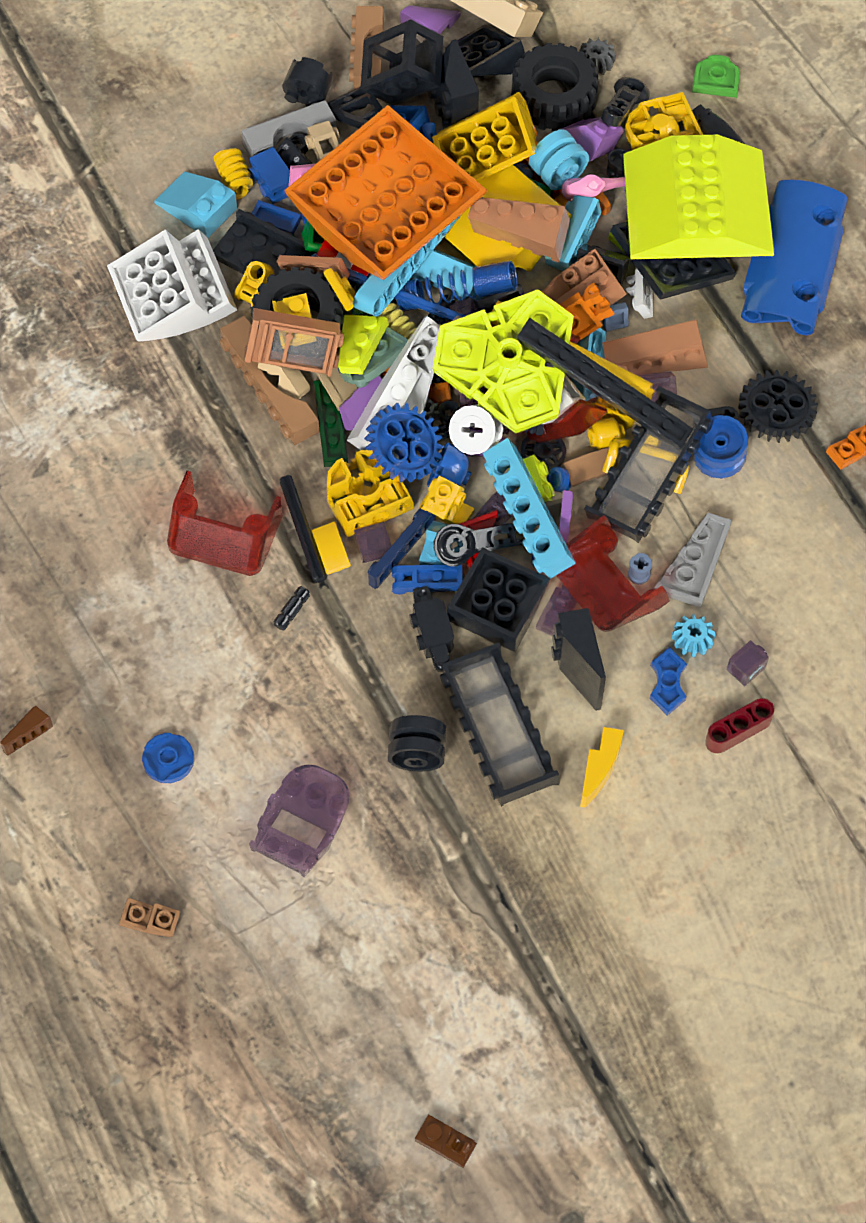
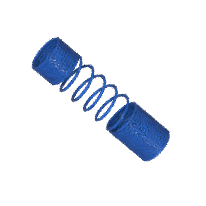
M509 260L473 267L474 296H470L466 289L465 273L461 269L460 277L464 288V294L461 299L455 293L453 275L449 272L448 278L452 290L450 301H447L443 295L441 276L437 274L440 300L436 304L439 305L442 298L447 303H451L454 296L459 301H462L465 298V294L474 299L476 295L484 297L516 291L518 283L514 264ZM426 276L425 285L429 295L428 301L435 303L431 297L430 280ZM418 278L409 279L401 289L425 299L424 289ZM397 300L399 308L404 312L418 309Z

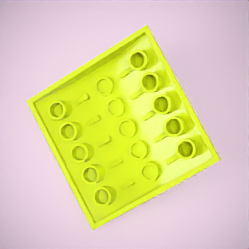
M718 134L677 135L663 138L623 154L630 259L774 256L762 150Z

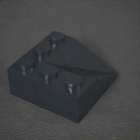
M456 39L450 42L442 55L441 86L428 91L429 98L435 101L434 106L437 116L442 117L443 129L477 113L479 109V90Z
M482 547L448 606L447 614L449 621L489 641L499 642L500 646L516 652L529 628L550 582V578Z

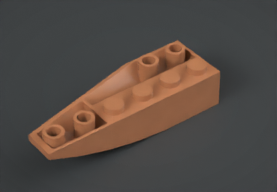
M596 249L557 275L542 291V293L557 304L564 302L577 292L582 296L585 289L593 282L598 287L601 296H605L609 301V306L626 295V292Z

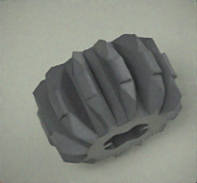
M599 37L596 41L589 38L587 43H582L579 52L583 51L587 54V59L590 58L594 62L598 73L604 75L606 71H611L616 59L613 45H608L607 40L600 41Z

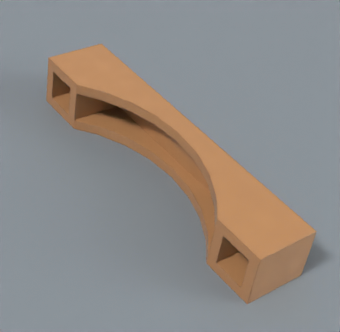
M243 316L221 327L219 343L225 352L229 351L234 366L237 369L241 368L248 386L255 388V394L259 402L266 404L271 419L274 422L278 421L283 436L286 439L290 438L295 446L319 433V420L306 402L294 399L273 386L264 376L262 370L258 369V362H244L245 346L248 345L249 328L252 326L247 318Z

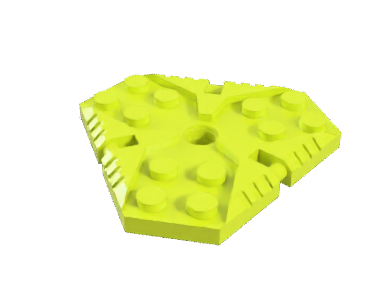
M538 289L494 305V311L486 313L485 310H481L441 325L433 363L434 373L447 383H450L455 389H458L467 398H474L478 401L479 407L486 410L515 434L558 418L565 373L555 366L545 367V364L549 362L515 339L528 319L531 318L570 345L574 315ZM498 320L499 325L492 327L490 322ZM507 352L516 354L513 358H506L503 355ZM483 386L488 389L485 394L479 391Z

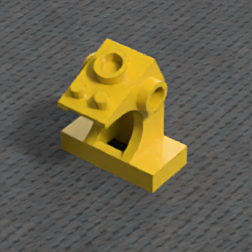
M441 476L438 479L434 478L432 480L429 492L420 504L421 509L436 515V519L448 525L468 521L475 513V508L464 503L466 497L464 488Z

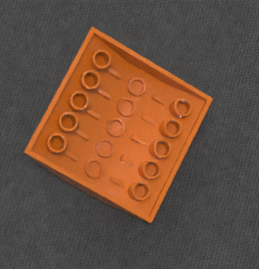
M387 105L287 187L285 193L318 234L349 262L385 280L485 195L487 189Z

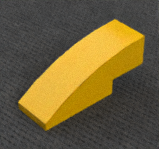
M603 727L600 750L589 749L580 807H586L598 795L609 779L619 756L624 730Z

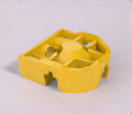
M683 92L639 103L638 107L629 113L625 125L626 137L632 150L669 136L703 135ZM653 106L654 109H658V114L650 117L648 110H650L649 107ZM683 121L685 131L680 132L677 122ZM653 129L659 130L660 134L652 133Z
M372 450L356 452L355 458L351 459L350 463L344 462L343 458H341L328 471L327 502L347 538L414 509V502L404 483L399 481L398 475L393 480L389 478L380 482V480L390 477L391 472L388 471L383 475L382 466L374 467L377 462L376 458L369 459V456L373 453ZM356 468L361 472L357 478L351 476L350 473L351 470ZM364 481L372 482V487L364 486ZM345 495L347 496V497H345V498H343V499H340V500L336 501V502H335V505H334L333 500H336V499H338V498H340V497H343V496H345Z

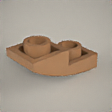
M609 447L563 463L565 469L570 474V482L573 487L594 478L599 479L608 475L602 469ZM617 459L615 461L614 467H617L618 465Z
M127 898L119 926L149 934L172 937L180 911L157 903L152 906Z

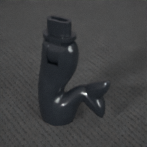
M700 104L692 110L703 135L718 134L745 144L735 130L725 120L713 113L710 108L705 109Z

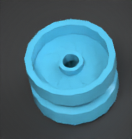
M563 129L554 131L544 137L536 145V153L529 157L530 167L538 176H541L542 180L551 190L562 189V185L567 179L579 178L589 162L588 153L580 144H576L577 142L567 130Z

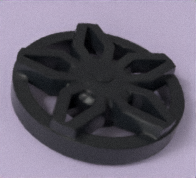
M545 431L543 435L533 433L523 440L520 455L522 459L527 458L526 455H535L540 462H545L549 472L553 467H560L566 457V446L564 441L553 432ZM547 437L555 440L557 443L550 444ZM537 438L536 444H527L532 439ZM562 452L561 458L557 460L556 456Z

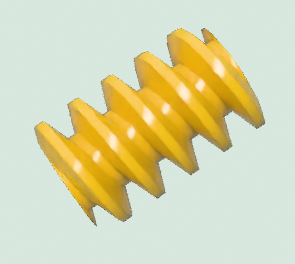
M236 148L219 151L214 155L213 159L221 176V181L235 192L236 200L245 197L253 186V180L245 164V159L242 157V152Z

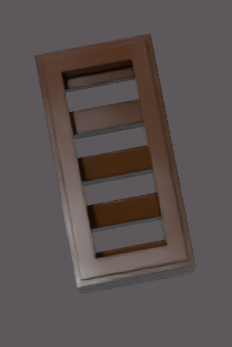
M37 706L33 707L0 741L3 752L8 756L53 727L51 718Z

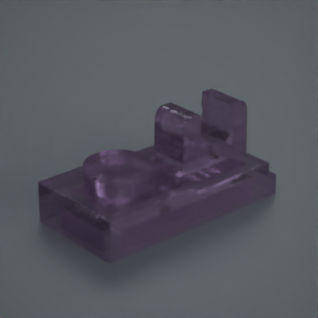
M563 585L562 588H555L536 624L537 630L550 636L555 635L553 624L557 623L558 613L573 611L580 599V596L572 593L573 588Z

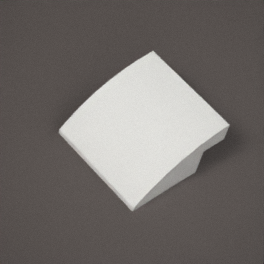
M199 229L180 241L167 230H164L107 265L138 342L177 336L207 326L237 311L209 240Z

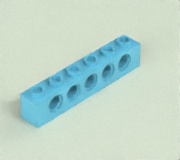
M506 438L485 451L483 455L487 462L484 463V467L490 476L494 475L496 481L493 484L500 495H504L506 500L503 504L508 513L514 515L516 520L513 521V524L519 534L523 533L525 540L522 542L526 550L530 554L533 553L535 559L532 562L540 574L544 572L551 579L576 564L517 447ZM530 506L527 511L523 512L526 507ZM538 525H540L539 528H538L536 531L533 532V530L535 529V527H537ZM547 545H550L546 551H543Z

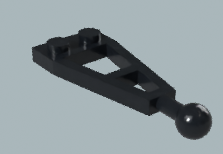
M360 87L327 103L336 120L358 129L383 109L374 95L361 91ZM368 104L373 109L359 117L351 114V112L357 109L365 108Z

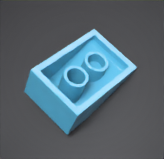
M185 171L154 200L156 205L193 230L199 229L207 238L237 210L236 194L233 190L218 180Z

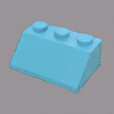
M574 195L572 202H567L566 210L573 216L570 218L560 261L558 263L545 256L547 265L564 271L577 262L579 248L583 244L588 243L602 213L599 199Z

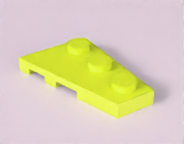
M344 315L342 328L344 339L340 348L338 363L341 373H364L389 325L386 317Z

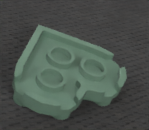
M387 327L364 373H341L338 367L341 378L345 382L355 384L359 388L367 386L369 381L378 377L393 364L408 339Z

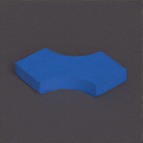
M670 647L656 657L650 665L657 676V686L650 694V699L667 716L686 701V694L680 686V675L686 669L687 663Z

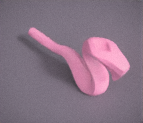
M589 174L583 178L567 179L562 185V194L569 201L573 200L574 195L595 197L601 192L625 186V177L600 178Z

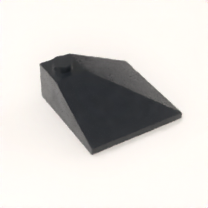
M485 24L457 40L472 76L513 74L516 62L525 53L520 39Z

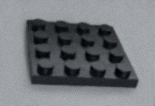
M628 221L615 224L610 232L630 258ZM725 257L630 259L660 300L730 281L736 275V272Z

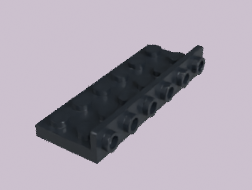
M241 209L236 211V221L213 249L217 261L242 274L245 273L247 266L251 262L258 261L269 264L274 271V277L279 275V270H281L277 263L279 255L311 257L313 254H317L305 250L304 242L290 232H284L276 228L272 223L264 222L255 217L251 212H245ZM262 267L257 270L258 279L263 275ZM348 280L350 285L354 287L356 283ZM308 301L310 309L319 313V306Z

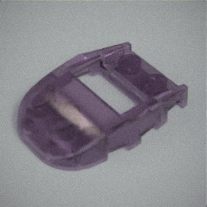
M302 765L288 773L282 780V785L276 793L270 795L263 816L260 817L257 824L258 833L255 841L251 840L249 843L251 851H256L300 873L303 877L311 871L329 850L347 811L350 797L348 786L342 778L316 765ZM282 809L327 831L317 849L271 827Z

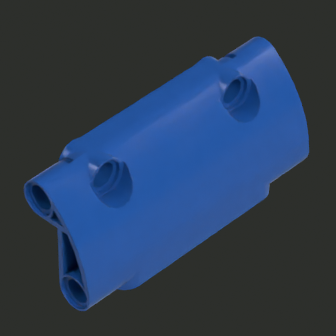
M781 180L777 182L772 203L769 204L774 256L751 257L744 283L746 298L741 312L743 320L749 323L790 322L796 333L801 335L813 334L818 314L825 307L844 233L842 221L848 201L845 194L828 186L810 181Z

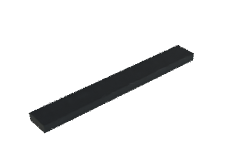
M528 319L515 338L519 343L677 450L683 447L694 430L533 319Z

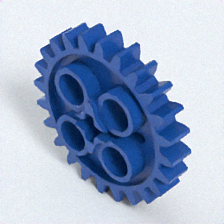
M396 403L393 407L387 405L383 410L378 411L376 416L370 420L371 424L366 428V431L370 434L364 437L366 441L371 442L365 449L373 451L369 459L376 458L377 462L374 467L382 466L383 475L388 471L391 472V480L398 475L400 482H403L406 478L409 482H413L416 478L421 480L425 475L430 474L432 469L438 465L437 460L442 457L438 451L443 448V445L437 443L442 439V436L435 435L439 427H432L430 425L433 418L426 420V411L418 414L417 406L409 410L408 403L403 405L402 408L399 403ZM409 426L415 430V433L410 430ZM387 429L392 431L393 436L388 433ZM415 450L419 451L421 457L416 454ZM392 452L396 453L399 459H396Z

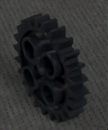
M778 370L772 376L769 371H766L764 378L758 373L756 380L750 378L748 385L743 386L739 397L738 409L741 410L739 417L745 418L744 426L751 425V433L756 430L759 431L758 438L765 434L767 435L768 442H770L772 437H776L778 443H780L781 437H785L786 441L790 442L791 435L799 439L801 432L806 434L808 427H812L818 403L815 402L816 394H811V386L804 388L806 380L797 382L796 374L789 378L788 371L783 376L779 374Z

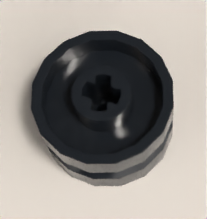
M408 715L398 717L390 723L389 740L391 743L388 745V762L392 766L408 771L423 772L432 771L444 765L445 747L443 744L446 742V725L442 721L428 716Z

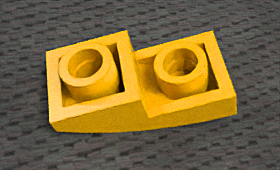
M335 521L312 530L327 575L351 566Z

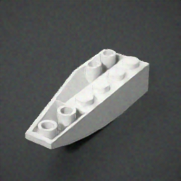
M428 316L424 317L385 374L349 435L347 441L358 449L366 450L365 447L371 443L364 439V437L370 434L366 431V428L371 424L370 420L376 416V413L383 410L387 405L393 407L396 403H399L402 408L403 405L408 403L409 410L417 406L418 414L424 411L434 375L433 363L440 325ZM409 426L410 430L415 433V430ZM387 429L388 433L393 436L392 431ZM392 452L393 456H394L396 459H399V458H398V455H397L396 453Z

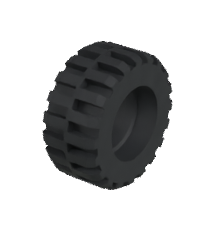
M546 43L543 47L538 45L532 48V51L528 50L516 62L512 74L511 96L520 92L526 100L533 125H537L539 129L545 130L548 128L552 129L551 131H557L583 119H588L591 111L594 110L598 92V71L595 68L594 62L590 58L587 59L588 55L583 51L578 52L576 47L571 45L567 47L564 43H558V45ZM555 80L564 82L573 89L564 93L554 94L541 90L537 85Z
M292 267V271L287 272L286 269L279 270V275L274 277L272 274L267 277L268 282L266 284L261 283L257 288L259 295L254 294L252 318L253 308L274 311L272 301L278 302L284 298L306 293L308 301L315 303L320 308L316 319L340 323V330L343 328L345 313L342 303L328 280H326L325 275L321 272L314 274L311 268L306 267L304 271L300 270V267ZM275 329L271 350L284 352L279 331ZM316 337L317 341L296 346L289 345L288 353L309 357L316 356V358L323 356V351L327 349L329 339Z

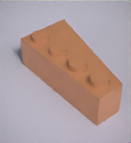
M481 197L470 207L468 215L473 232L497 241L509 242L517 248L523 247L531 250L533 254L545 255L559 263L570 223L565 206Z
M697 320L602 342L606 360L637 376L708 368Z

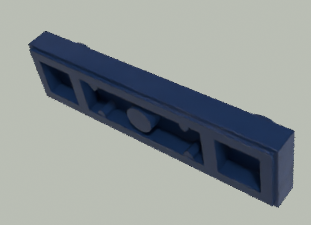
M421 508L415 513L412 523L378 562L372 563L368 569V579L371 587L374 589L379 588L392 572V568L401 562L423 536L431 523L436 520V515Z

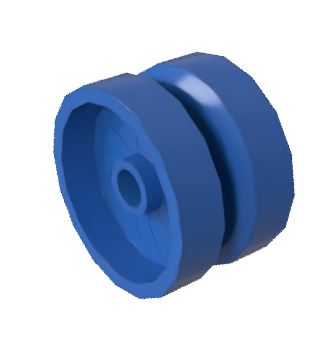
M713 416L712 428L708 434L704 433L702 436L700 448L693 455L695 465L702 473L712 478L723 479L735 475L744 466L747 455L748 436L746 429L738 420L730 416Z

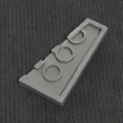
M708 513L692 534L689 542L681 549L673 564L668 567L660 582L658 581L655 585L653 592L701 608L732 520Z

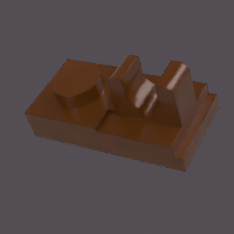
M429 1114L415 1137V1142L461 1168L465 1167L477 1145L475 1140Z

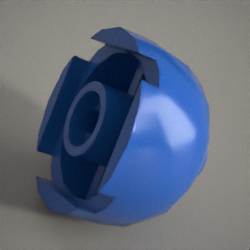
M446 443L440 452L442 457L438 460V465L430 473L427 487L430 486L434 478L438 479L439 476L459 486L461 484L466 486L472 472L468 471V456L454 445Z

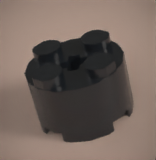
M302 57L301 61L294 59L282 84L283 91L285 92L284 98L290 103L298 102L305 104L306 107L313 103L324 101L334 79L332 72L327 73L322 69L324 64L307 57Z

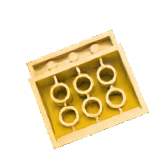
M520 92L437 132L438 134L432 137L434 145L477 182L536 153V137L526 100Z
M514 165L478 181L487 189V193L482 198L561 206ZM470 207L461 214L457 222L444 236L478 267L510 260L515 268L518 266L530 272L542 257L533 254L531 250L523 247L517 248L509 242L497 241L473 232L468 219ZM567 211L570 220L573 215Z

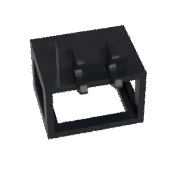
M410 19L365 39L363 43L360 90L394 106L440 87L442 55L445 52V47L443 46L444 36ZM404 34L403 51L397 54L379 45ZM417 34L425 38L422 43L416 38ZM373 54L389 61V70L371 77Z

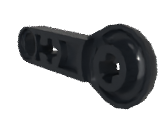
M622 77L615 82L614 90L616 94L607 104L601 116V120L605 124L619 127L632 111L635 104L649 100L650 91L646 84L639 79Z
M513 523L474 530L459 524H449L437 532L433 549L436 557L442 563L448 566H459L476 553H479L482 547L490 551L523 545L522 541L525 540V537L521 540L516 538V528ZM507 534L508 538H501L497 541L494 539V536ZM457 542L458 546L450 549V544Z

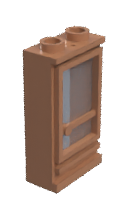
M253 308L252 326L249 328L244 362L251 363L252 361L327 374V376L331 377L332 369L337 368L339 354H336L337 347H342L344 333H340V323Z

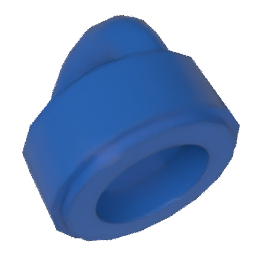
M553 467L549 471L547 481L552 485L554 491L570 490L571 482L568 470L561 467Z

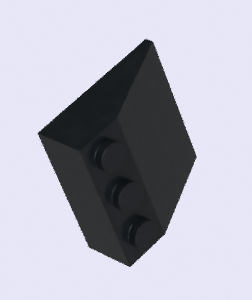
M589 608L558 613L557 623L553 624L555 634L552 635L553 646H551L553 661H558L561 672L596 711L601 710L606 675Z

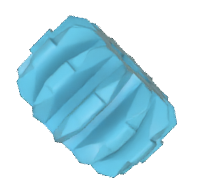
M694 613L690 619L683 616L680 622L675 623V631L672 632L675 649L683 648L682 654L685 655L687 652H691L693 658L696 657L697 652L704 656L707 649L713 647V639L716 636L715 631L712 630V622L705 623V616L696 619Z

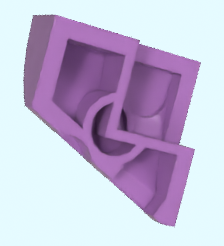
M410 5L400 12L401 23L411 19L441 34L446 27L450 29L461 16V12Z
M380 375L369 381L367 386L357 387L353 395L339 406L345 430H353L369 400L382 381Z

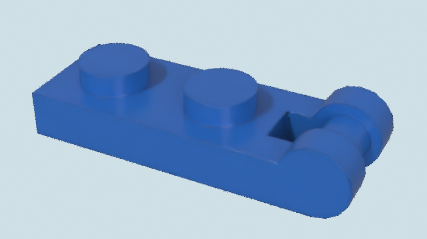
M462 564L459 566H394L392 568V577L394 578L392 592L401 595L425 586L428 587L430 592L457 591L462 583ZM412 577V581H405L404 578Z

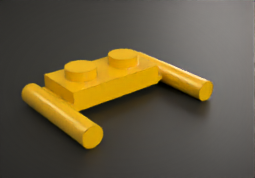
M331 268L326 269L324 275L345 310L350 315L362 316L359 310L354 308L353 301L356 292L347 278L343 277L341 279L336 271L333 272Z

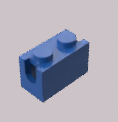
M274 147L250 157L249 162L252 167L248 171L250 172L251 179L258 182L262 195L265 198L268 197L272 204L287 198L285 189L289 187L290 170Z

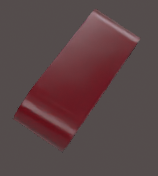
M760 698L713 723L708 729L705 740L707 749L717 754L725 752L766 729L773 718V703L768 699ZM762 711L767 716L761 717L757 715L756 712ZM741 723L745 728L739 729L734 724ZM720 735L724 740L717 741L712 736Z

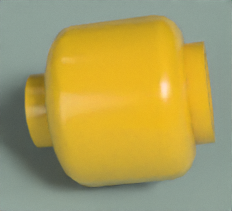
M613 417L596 420L591 424V428L587 430L589 443L596 450L608 448L612 439L625 438L623 425L618 424Z

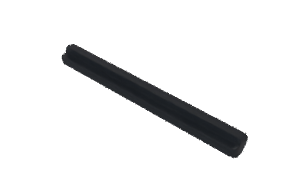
M291 475L282 476L279 479L313 581L315 583L324 582L326 580V573Z

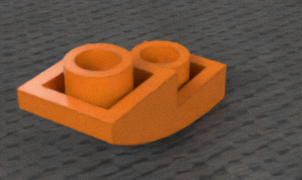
M866 425L851 431L847 438L830 445L826 450V453L840 470L866 455Z

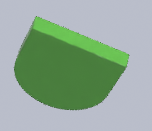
M708 56L707 59L698 62L695 67L692 92L737 98L740 77L738 66L732 63L730 58L726 56Z

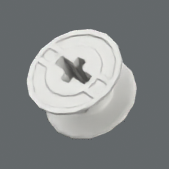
M478 404L464 406L456 411L450 420V439L461 452L470 455L480 454L500 442L503 434V424L486 410L479 407ZM469 427L483 428V432L470 431Z

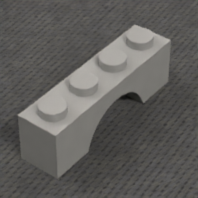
M326 100L313 103L308 107L291 111L286 115L272 118L264 123L242 130L243 146L249 157H252L271 147L275 149L277 144L285 137L296 133L307 136V127L313 126L316 123L329 121L332 127L337 128L336 118Z

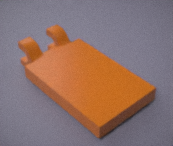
M594 282L585 289L582 296L577 292L559 304L574 315L570 341L573 343H577L602 327L601 320L615 314L609 306V301L605 296H601Z

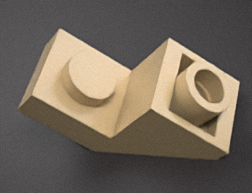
M258 363V369L267 371L271 375H279L278 390L299 400L310 391V385L299 369Z

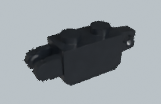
M427 586L413 589V613L409 614L412 628H417L419 636H416L419 651H424L426 659H432L434 668L438 672H443L442 664L449 662L448 653H451L454 648V634L444 601L439 598L433 599Z

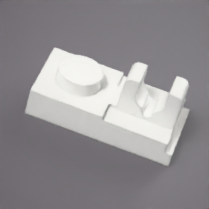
M636 269L634 275L626 278L629 285H633L626 288V291L630 296H634L632 298L634 310L638 311L644 319L653 317V290L638 269Z

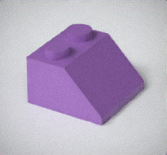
M601 117L581 120L562 128L567 130L577 142L576 144H580L588 153L589 161L613 151L625 130L621 126L612 127L605 124Z

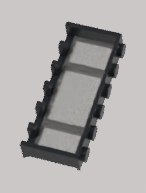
M660 386L656 389L658 399L655 403L694 430L683 447L677 450L642 425L641 427L636 425L632 431L634 438L629 447L624 445L620 450L621 460L617 467L611 466L608 470V482L604 488L600 486L595 492L597 500L592 507L586 505L584 508L588 519H593L635 540L637 543L650 532V523L655 516L658 517L662 512L665 498L667 495L671 496L674 492L677 478L686 472L690 456L697 453L701 445L700 440L704 433L708 434L713 425L710 410Z
M498 642L443 663V674H440L441 682L445 689H450L452 696H449L454 711L459 710L461 714L459 722L463 732H469L471 740H469L470 748L474 755L478 754L481 762L478 765L483 777L488 776L491 782L488 788L493 800L498 799L502 807L508 802L552 785H559V773L552 768L550 754L548 750H544L540 732L532 724L530 710L522 702L520 688L512 680L510 666L502 658L500 643Z

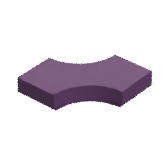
M563 490L559 531L568 547L573 493L572 491Z

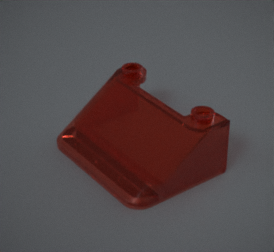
M605 515L566 543L576 564L556 576L582 609L589 608L593 623L601 631L609 632L659 610L670 602L663 586L657 589H650L640 596L609 558L608 554L613 552L618 545V538Z

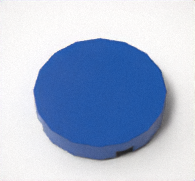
M162 733L154 736L147 742L142 754L145 772L153 780L160 783H174L182 780L190 773L194 765V752L191 744L185 737L172 733Z

